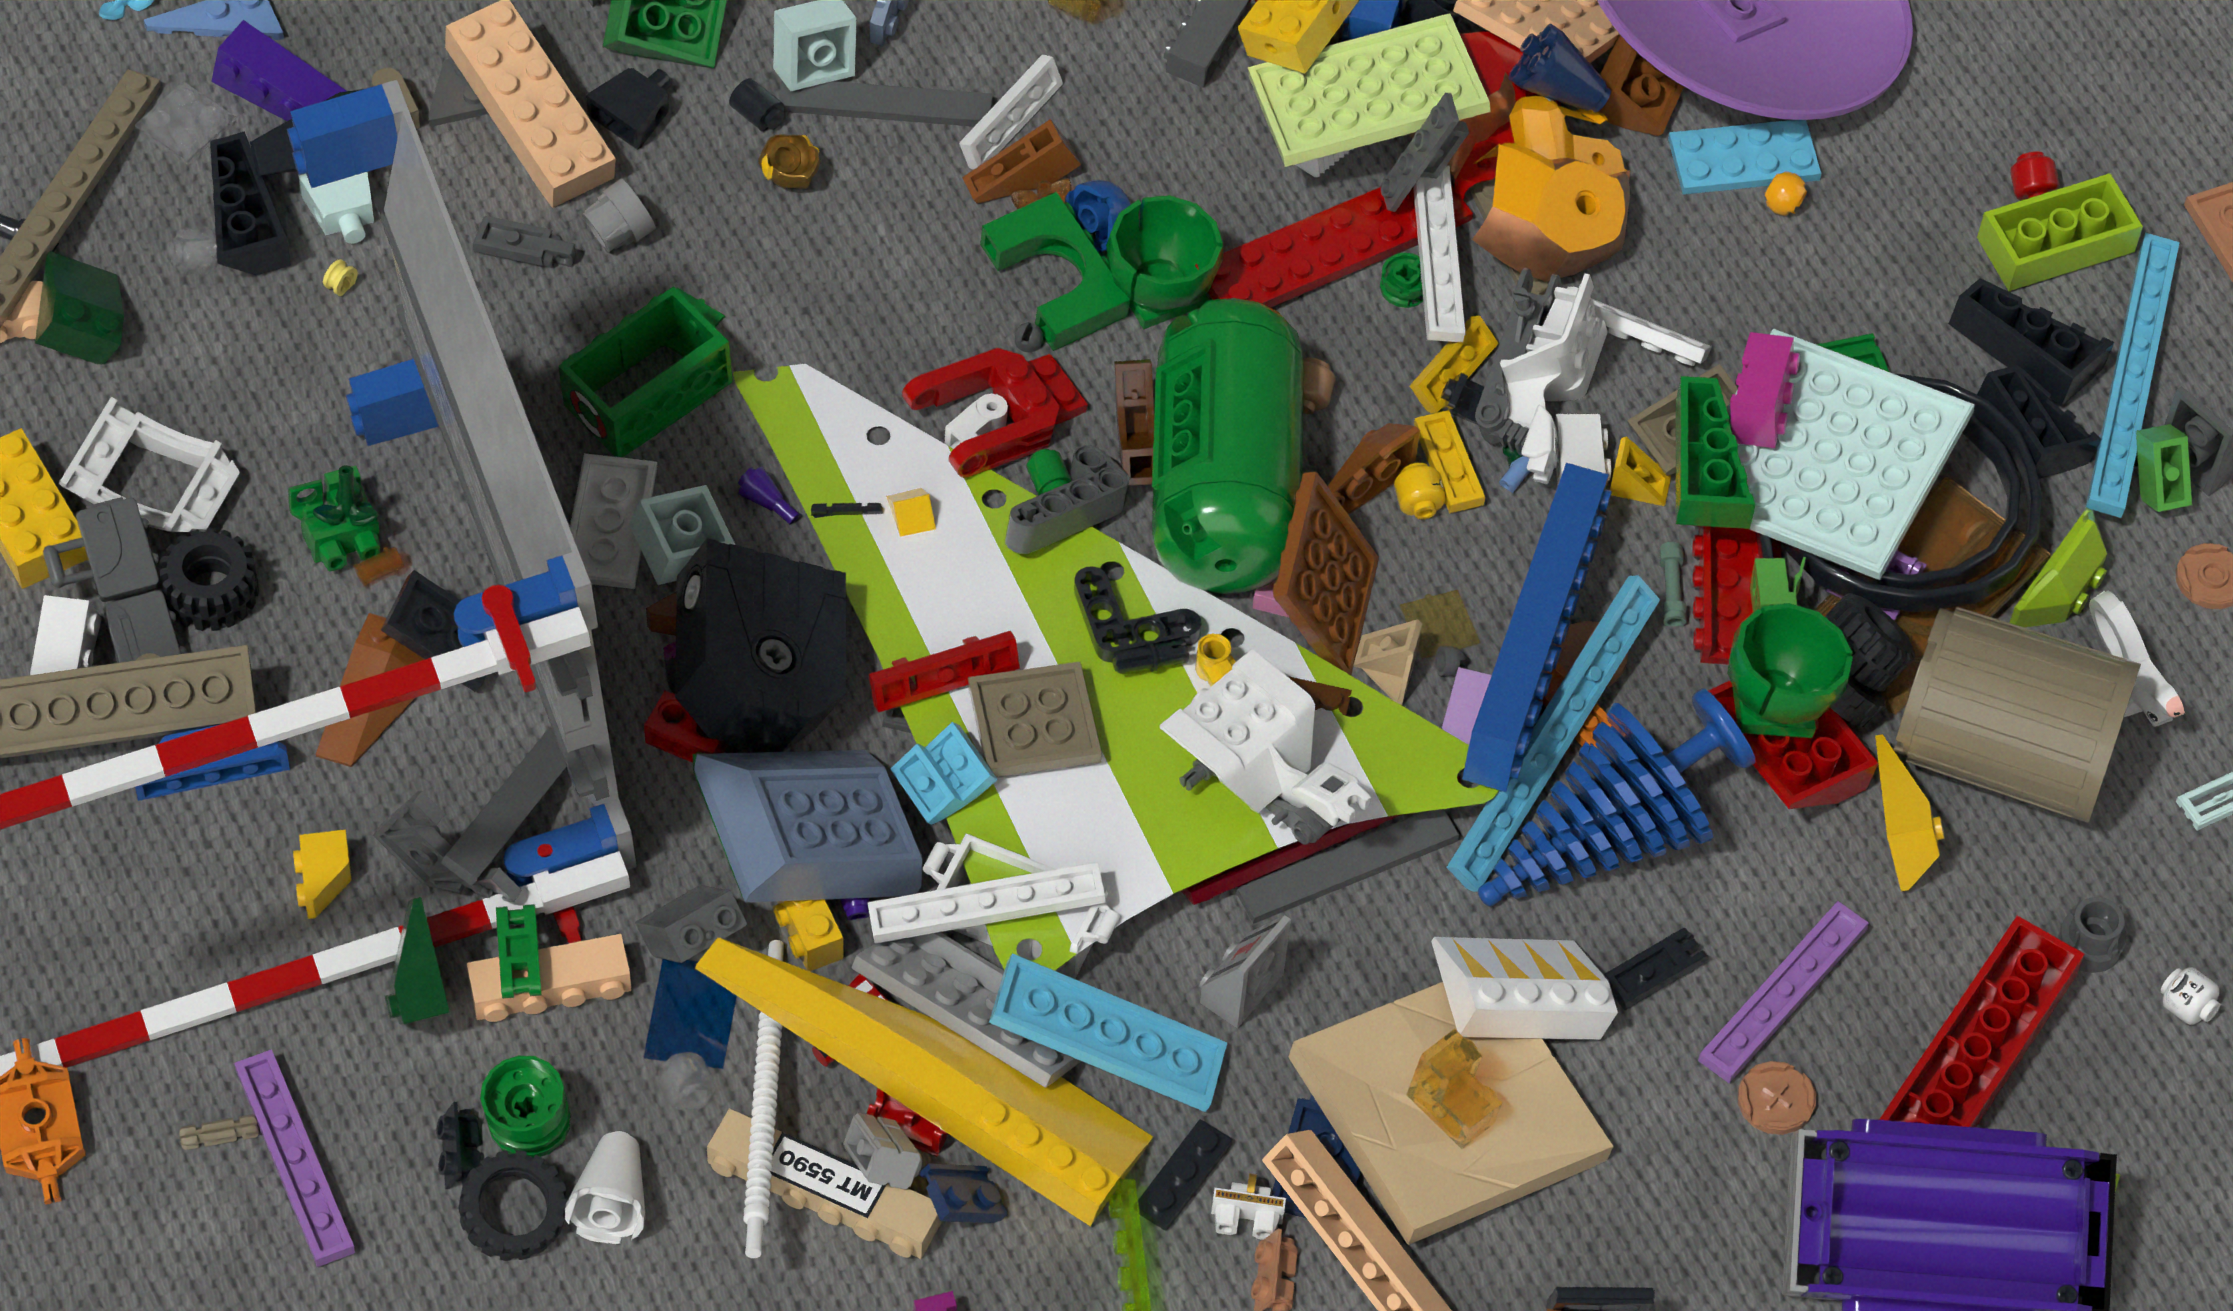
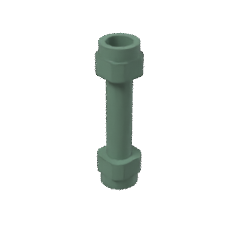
M1666 542L1660 546L1659 556L1660 567H1664L1666 588V602L1663 604L1662 617L1665 626L1682 627L1686 624V603L1681 601L1679 568L1683 564V551L1679 543Z

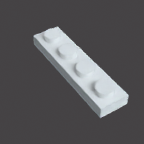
M1042 54L960 141L959 145L969 168L974 170L997 155L1063 85L1053 57Z
M1591 298L1594 301L1596 316L1604 320L1605 325L1609 327L1608 332L1623 339H1628L1629 335L1643 340L1641 346L1655 352H1662V349L1675 353L1674 359L1687 365L1694 366L1696 362L1701 364L1707 359L1712 346Z

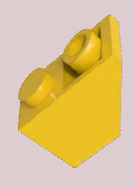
M346 830L299 835L300 850H294L293 857L295 873H303V883L296 884L298 906H306L308 919L316 918L352 881Z

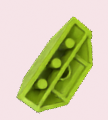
M2086 507L2033 583L2018 601L2009 623L2024 628L2066 622L2072 612L2079 614L2089 598L2086 592L2090 587L2097 589L2107 573V570L2102 568L2107 551L2091 509Z

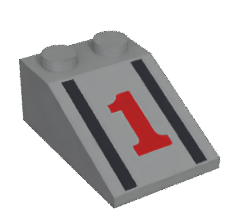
M1284 915L1249 932L1240 943L1233 942L1226 950L1221 965L1216 970L1213 968L1209 969L1202 978L1199 985L1201 988L1200 1003L1238 1029L1284 975L1291 919Z

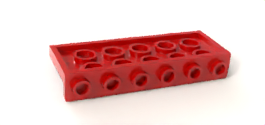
M1698 526L1699 535L1693 536L1692 556L1699 557V566L1694 565L1692 584L1693 588H1699V597L1695 596L1693 602V619H1700V628L1694 629L1693 649L1700 650V663L1729 665L1734 633L1741 623L1753 613L1750 583L1755 558H1759L1756 532L1745 528ZM1771 538L1773 557L1781 558V541Z

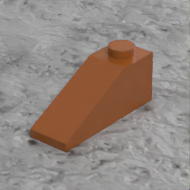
M1050 119L962 178L973 200L978 204L1051 185L1081 166V163L1070 142Z

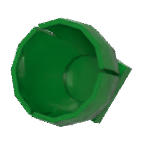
M1170 195L1146 197L1142 199V203L1138 199L1122 210L1117 216L1106 244L1113 281L1131 299L1129 307L1143 330L1197 308L1199 309L1209 299L1206 293L1209 292L1223 260V242L1217 222L1198 204Z
M1790 603L1762 606L1761 609L1758 608L1741 623L1734 633L1727 674L1733 687L1737 725L1742 733L1813 737L1816 730L1815 720L1829 710L1846 691L1853 656L1842 630L1818 611Z

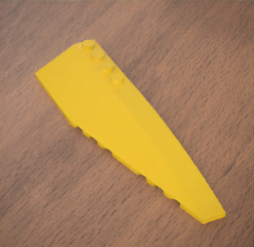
M717 938L696 964L695 969L1090 1227L1153 1139L1152 1135L1064 1078L1060 1077L1045 1088L930 1016L722 938Z

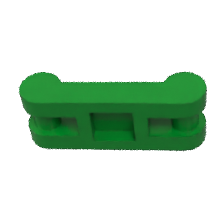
M535 904L523 905V909L508 910V906L496 907L502 999L514 998V994L530 993V996H541ZM510 925H525V928L509 929ZM528 970V977L513 978L512 971Z

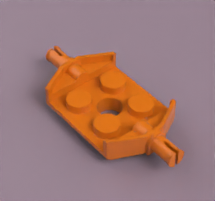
M21 1038L24 1053L22 1052L19 1039L13 1042L17 1059L14 1062L15 1066L0 1076V1150L6 1173L38 1180L42 1185L44 1204H51L50 1189H52L54 1201H62L57 1179L86 1156V1152L82 1143L68 1069L62 1066L35 1061V1058L32 1056L30 1039ZM32 1108H42L46 1111L45 1118L38 1124H29L24 1121L25 1114Z

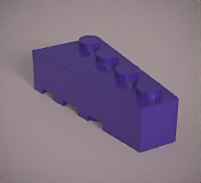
M242 20L218 47L211 82L286 121L292 119L290 111L323 102L339 92H346L338 84L245 20Z

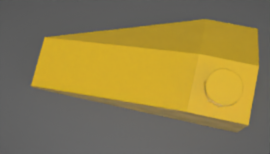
M1881 734L1876 735L1875 738L1886 832L1902 892L1909 890L1940 856L1938 840L1945 839L1941 817H1933L1930 802L1895 751H1893L1884 735Z

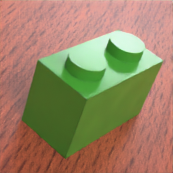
M2171 424L2137 430L2139 486L2142 501L2157 512L2192 505L2188 436Z

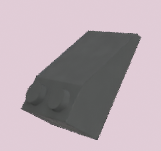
M2181 386L2176 390L2164 425L2171 424L2188 436L2190 480L2207 496H2210L2233 478V429Z

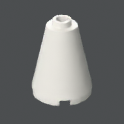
M611 1132L601 1138L567 1200L565 1220L568 1225L571 1220L577 1226L576 1233L581 1237L594 1242L619 1244L621 1237L632 1235V1240L638 1237L644 1228L645 1205L640 1149L637 1140L626 1132Z

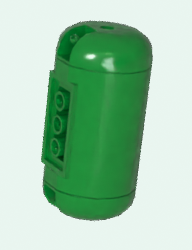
M1238 298L1209 300L1200 309L1197 308L1188 313V316H1178L1167 326L1158 351L1152 474V535L1158 560L1178 581L1204 591L1222 594L1249 592L1267 586L1278 578L1281 566V553L1285 550L1288 537V524L1293 517L1296 505V492L1300 488L1302 480L1304 358L1298 332L1278 311L1259 302Z

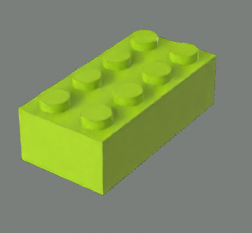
M2111 173L1986 211L1983 214L1977 239L2007 290L2012 291L2133 253L2136 250L2143 226Z

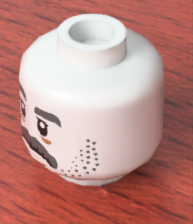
M2188 967L2184 970L2176 969L2168 976L2161 988V993L2164 994L2163 1006L2189 1025H2194L2202 1019L2205 1022L2210 1021L2221 1005L2217 1001L2219 986L2193 967Z

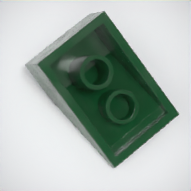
M49 251L46 256L35 344L94 364H105L121 345L124 310L117 274Z
M421 897L408 901L389 985L391 994L385 995L390 1019L397 1018L399 1024H407L450 1013Z

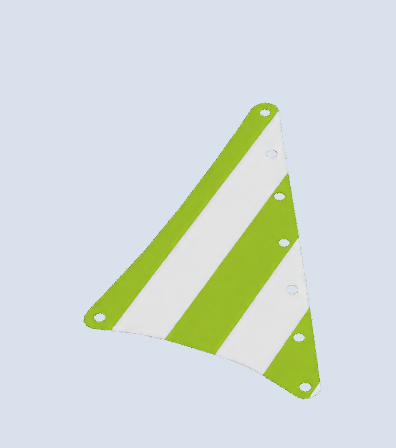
M807 364L776 367L778 375L771 381L758 380L754 375V370L733 372L737 388L772 447L811 521L834 570L846 573V594L883 669L893 667L892 661L904 657L908 661L916 660L964 645L962 640L969 637L977 636L981 640L1010 630L1016 637L1020 669L1018 670L1073 662L1081 663L1102 753L1101 762L997 777L998 780L977 798L946 817L956 844H961L965 835L969 834L1055 869L1098 862L1103 888L1108 889L1105 904L1120 915L1115 926L1116 928L1126 920L1178 891L1298 841L1294 837L1291 828L1282 821L1277 825L1272 824L1271 820L1275 817L1274 814L1266 808L1262 809L1259 813L1254 812L1245 802L1219 781L1217 776H1212L1208 780L1202 779L1190 791L1186 790V786L1183 787L1180 784L1179 778L1193 768V762L1197 758L1160 729V725L1177 710H1184L1190 705L1200 690L1210 688L1208 682L1201 679L1195 670L1198 642L1207 634L1221 635L1222 631L1229 628L1238 629L1244 634L1245 640L1243 644L1231 648V655L1236 662L1251 649H1254L1286 676L1352 690L1351 696L1348 697L1357 698L1363 704L1361 714L1356 717L1343 715L1339 708L1333 711L1323 708L1315 710L1311 767L1305 773L1308 775L1319 765L1330 763L1358 778L1362 788L1371 796L1370 806L1363 810L1357 804H1349L1355 810L1354 820L1350 823L1401 814L1484 804L1493 799L1499 790L1487 786L1478 785L1474 788H1467L1458 782L1457 775L1459 771L1465 768L1469 745L1208 592L1178 581L1164 567L1092 526L1031 553L1020 554L1013 552L1005 544L1010 511L1014 506L1037 495L990 469L970 477H960L948 461L953 448ZM878 426L886 428L891 436L889 441L883 445L870 443L867 440L866 434L871 428ZM922 488L930 496L936 530L900 537L886 496ZM995 489L1002 491L1006 495V502L1000 508L992 509L983 503L982 497L985 492ZM821 503H827V507H832V503H862V506H867V503H881L883 514L834 515L814 518V516H811V506ZM1114 561L1119 563L1124 568L1123 576L1118 580L1109 582L1124 621L1177 609H1190L1198 613L1202 623L1201 636L1195 644L1188 646V663L1158 667L1155 672H1151L1149 669L1121 674L1116 672L1113 663L1103 661L1095 652L1074 593L1076 573L1085 567L1094 566L1101 568L1106 562ZM1092 582L1085 583L1090 586L1092 597H1095L1097 595V586H1093ZM1097 609L1091 613L1094 618L1099 620H1105L1112 616L1106 609ZM1185 624L1178 625V627H1182L1184 631L1190 630L1185 627ZM1165 627V635L1169 636L1170 633L1167 634V627ZM1144 630L1138 634L1145 641H1153L1159 637L1152 630ZM1128 635L1129 643L1132 644L1131 635ZM1113 640L1106 641V643H1110L1112 647L1118 646L1117 644H1114ZM911 676L913 682L916 684L915 676ZM968 685L900 706L916 744L918 743L926 747L951 722H954L961 726L983 757ZM1341 820V821L1338 822V824H1337L1336 826L1332 827L1331 829L1336 828V827H1339V826H1342V825H1345V824H1348V823H1346L1345 821ZM969 850L963 861L971 884L1031 874V872L973 850ZM1090 906L985 924L995 954L1004 970L1012 953L1018 955L1016 948L1019 942L1024 939H1033L1041 944L1042 953L1038 958L1030 961L1056 971L1076 955V953L1069 951L1070 946ZM1098 912L1088 931L1089 933L1095 934L1105 913ZM1083 941L1079 946L1077 954L1094 942Z

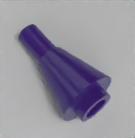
M763 466L756 470L751 467L741 476L738 484L741 486L738 491L739 495L770 511H775L789 525L799 517L800 514L783 500L782 494Z

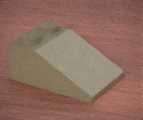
M1719 364L1699 377L1718 378L1727 408L1732 394H1735L1738 388ZM1678 390L1627 420L1629 426L1666 476L1676 473V397Z

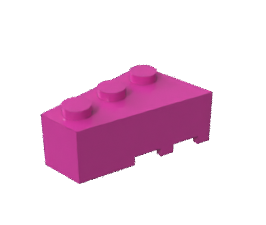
M1750 332L1742 358V373H1738L1736 385H1739L1737 395L1732 394L1730 400L1732 435L1736 437L1737 444L1776 448L1778 434L1785 435L1788 414L1783 413L1784 404L1791 405L1794 383L1789 382L1790 375H1797L1800 361V353L1794 352V337Z

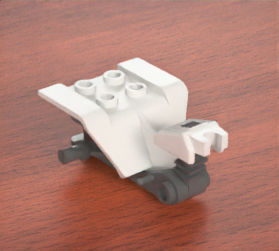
M1524 267L1513 291L1514 294H1512L1514 299L1513 307L1476 409L1475 418L1485 441L1489 443L1501 442L1502 447L1505 448L1508 444L1511 451H1514L1516 448L1519 455L1522 454L1525 457H1530L1527 470L1534 472V481L1548 484L1554 468L1558 465L1559 450L1557 430L1551 414L1546 410L1545 401L1577 400L1585 396L1608 331L1604 320L1599 319L1594 310V301L1590 297L1594 286L1590 274H1584L1579 288L1567 287V289L1562 288L1560 276L1552 274L1545 294L1538 295L1531 293L1533 276L1531 270Z
M1251 649L1235 662L1232 670L1209 689L1203 688L1193 698L1191 704L1184 710H1177L1160 725L1161 730L1197 758L1193 762V768L1179 778L1180 784L1183 787L1186 786V790L1190 791L1202 779L1208 780L1212 776H1217L1219 781L1245 802L1254 812L1259 813L1264 808L1275 815L1271 820L1272 824L1277 825L1282 821L1291 828L1294 837L1302 844L1315 843L1341 820L1348 824L1353 821L1355 810L1349 804H1357L1363 810L1370 806L1371 796L1362 788L1358 778L1330 763L1319 765L1310 774H1305L1311 767L1315 703L1304 689L1254 649Z

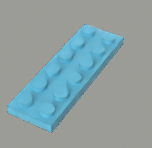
M1013 953L1007 961L989 1023L1204 1112L1207 1111L1212 1103L1227 1046L1225 1041Z

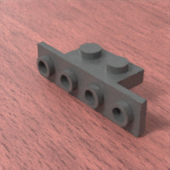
M1445 93L1438 104L1432 108L1424 124L1416 131L1414 138L1405 151L1400 154L1398 161L1389 174L1384 177L1381 184V194L1385 199L1388 211L1395 212L1420 176L1437 179L1468 136L1467 123L1459 121L1451 93Z

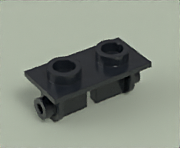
M453 1102L446 1113L439 1117L436 1127L437 1138L442 1140L443 1146L438 1170L440 1175H444L445 1189H450L455 1181H462L463 1185L467 1180L469 1172L473 1168L478 1167L480 1163V1151L467 1150L465 1146L477 1148L479 1145L478 1118L470 1109H463L458 1112V1104Z

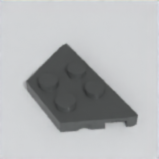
M452 58L444 60L428 115L430 127L489 114Z

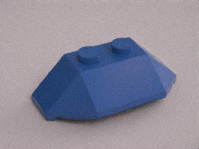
M210 727L166 735L159 744ZM279 741L136 786L137 799L140 801L290 770L286 745Z

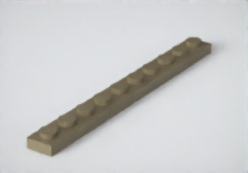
M129 69L125 72L0 256V328L46 261L48 252L53 251L149 108L161 87L160 79Z

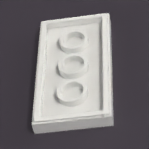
M584 453L570 530L591 584L635 589L642 551L629 523L639 500L652 497L657 472L656 461Z

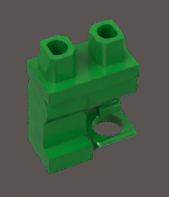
M356 465L351 466L354 470V478L357 480L363 495V501L356 507L372 508L361 485V476ZM338 470L324 474V497L328 505L337 506L338 503L335 497L339 488ZM321 479L288 488L290 513L301 520L302 535L308 548L311 550L315 563L322 561L327 570L331 572L342 569L347 565L346 554L357 551L361 561L365 562L380 557L379 522L377 518L370 523L352 526L347 516H345L340 524L323 522L313 515V510L323 505V484ZM314 489V491L306 497H297V495L303 490Z

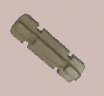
M253 1114L239 1116L238 1121L228 1118L201 1123L202 1127L196 1128L195 1125L181 1127L179 1130L180 1142L184 1150L199 1148L201 1143H205L206 1147L237 1141L236 1137L240 1136L245 1140L256 1138L259 1135L257 1119Z

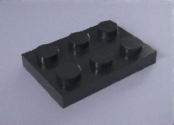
M413 570L407 576L381 631L424 659L463 648L458 639V626L454 619L456 605L461 600ZM487 675L463 682L462 684L475 692L482 686Z

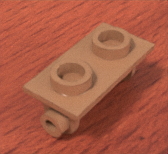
M1279 1228L1264 1240H1261L1255 1251V1262L1259 1263L1258 1275L1251 1289V1297L1255 1299L1254 1311H1263L1266 1308H1272V1311H1288L1293 1307L1294 1282L1281 1278V1275L1290 1278L1295 1276L1298 1248L1294 1245L1295 1241L1293 1239L1281 1238L1282 1229Z

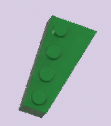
M1680 377L1676 397V524L1750 529L1756 504L1753 494L1749 492L1747 474L1744 465H1741L1737 451L1738 444L1735 435H1732L1729 425V414L1718 378Z

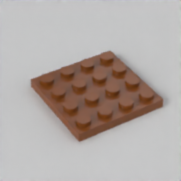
M1317 471L1303 473L1300 488L1296 492V505L1293 517L1288 524V537L1285 550L1281 553V566L1277 581L1273 586V597L1320 658L1352 675L1379 556Z

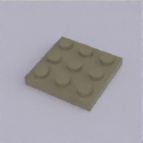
M1080 662L968 677V688L983 757L996 777L1101 762L1102 753Z

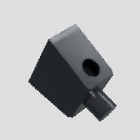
M627 68L586 95L587 115L638 150L669 112L668 93L666 90L672 85V81L668 74L661 69H657L647 78L634 68Z

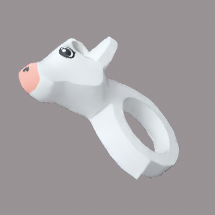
M2109 590L2103 591L2091 599L2089 602L2091 616L2097 632L2109 653L2141 664L2124 717L2143 711L2152 726L2156 727L2172 721L2173 717L2183 715L2185 711L2178 694L2151 662L2138 628L2123 601L2120 602Z

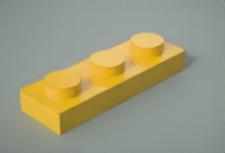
M1471 316L1465 323L1463 342L1449 341L1409 386L1425 410L1431 414L1438 413L1446 401L1441 398V394L1448 379L1455 380V377L1460 373L1468 375L1469 378L1499 344L1481 316Z
M1447 410L1415 418L1414 426L1420 430L1419 441L1428 463L1440 473L1446 497L1445 504L1449 514L1483 506L1485 502L1484 492L1450 411Z

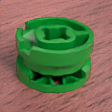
M1404 252L1394 254L1384 263L1380 291L1390 304L1397 307L1410 308L1424 302L1423 299H1418L1419 296L1423 297L1420 257L1418 255ZM1412 300H1416L1418 303L1412 304Z

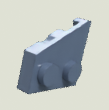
M877 0L870 20V43L883 46L888 35L894 36L899 22L897 14L899 10H906L909 0Z

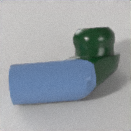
M1507 444L1506 448L1503 447L1502 451L1507 456L1510 468L1500 479L1499 483L1513 493L1530 473L1527 470L1530 457H1525L1522 454L1519 455L1516 448L1514 451H1511Z

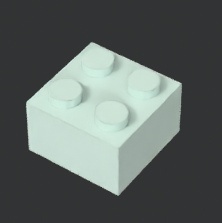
M817 0L774 11L773 69L790 91L855 76L856 17L843 0Z
M707 485L641 499L629 523L658 585L677 581V575L707 538L735 545Z

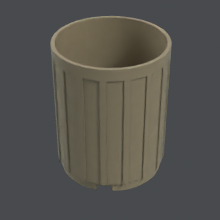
M1959 607L1956 608L1955 612L1940 608L1912 685L1896 737L1898 742L1894 746L1893 751L1907 756L1906 762L2089 823L2141 664Z

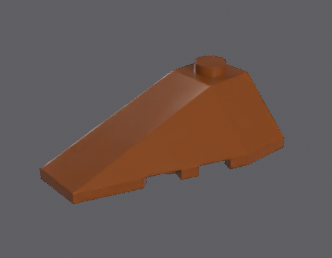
M1387 423L1377 431L1371 430L1364 435L1358 446L1328 485V488L1348 515L1392 486L1401 470L1407 465L1416 462L1420 430L1416 426Z
M369 613L354 644L340 686L425 659L381 631L386 617ZM415 698L325 726L315 754L316 757L352 767L381 737V733L396 718L403 714L406 707Z

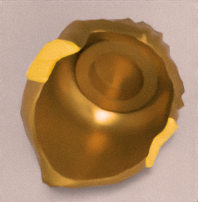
M778 134L771 136L758 159L765 178L783 188L807 189L820 167L819 149L813 146L806 135Z

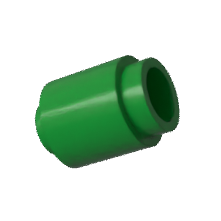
M1041 449L1031 456L1026 465L1038 496L1072 481L1061 454L1056 450Z

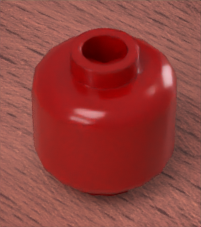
M2034 151L2020 155L2017 158V162L2010 169L2014 195L2021 201L2059 189L2060 184L2055 161L2045 156L2043 152Z

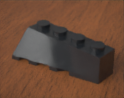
M245 131L210 141L217 263L253 275H260L291 266L287 238L263 177H258L251 146Z

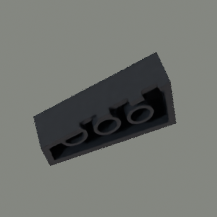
M1981 278L1959 295L1948 323L2005 366L2019 365L2051 393L2050 398L2060 406H2063L2104 368L2115 343L2105 337L2097 340L2085 334L2086 328L2074 322L2070 327L2051 318L2053 312L2042 307L2039 309L2030 308L2022 304L2021 297Z

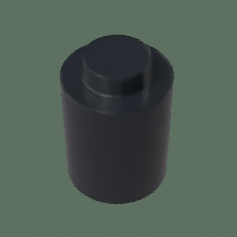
M752 78L743 80L730 96L729 105L760 131H765L768 128L771 130L775 129L784 118V104Z

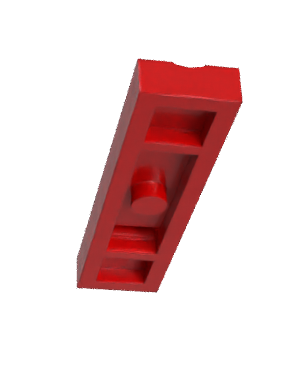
M1011 630L981 640L977 636L963 639L964 645L916 660L908 661L905 657L892 661L893 667L869 674L873 705L879 713L968 685V677L1020 669L1016 637ZM911 676H915L916 684L913 682Z

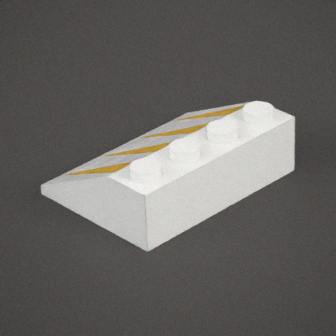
M1434 937L1431 941L1459 1037L1600 1040L1618 1013L1608 980L1575 941Z

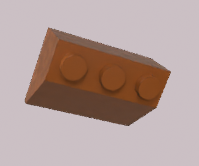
M1620 35L1600 74L1606 82V86L1611 90V94L1604 107L1598 112L1603 113L1610 124L1660 136L1668 124L1684 86L1655 68Z

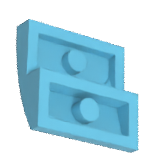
M951 722L926 747L917 743L891 768V771L922 816L931 825L966 806L998 780L961 726L954 722Z

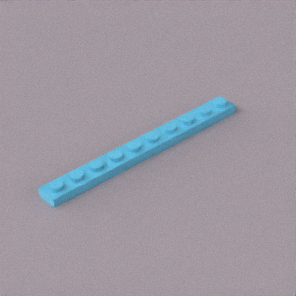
M2146 232L2139 250L2100 436L2102 440L2098 446L2086 507L2119 518L2122 517L2126 507L2137 453L2136 431L2142 429L2180 243Z
M1639 575L1628 576L1534 726L1528 751H1525L1524 755L1519 754V756L1524 757L1519 778H1511L1507 791L1499 790L1496 796L1486 803L1446 867L1468 890L1478 892L1479 887L1487 880L1659 603L1660 599Z

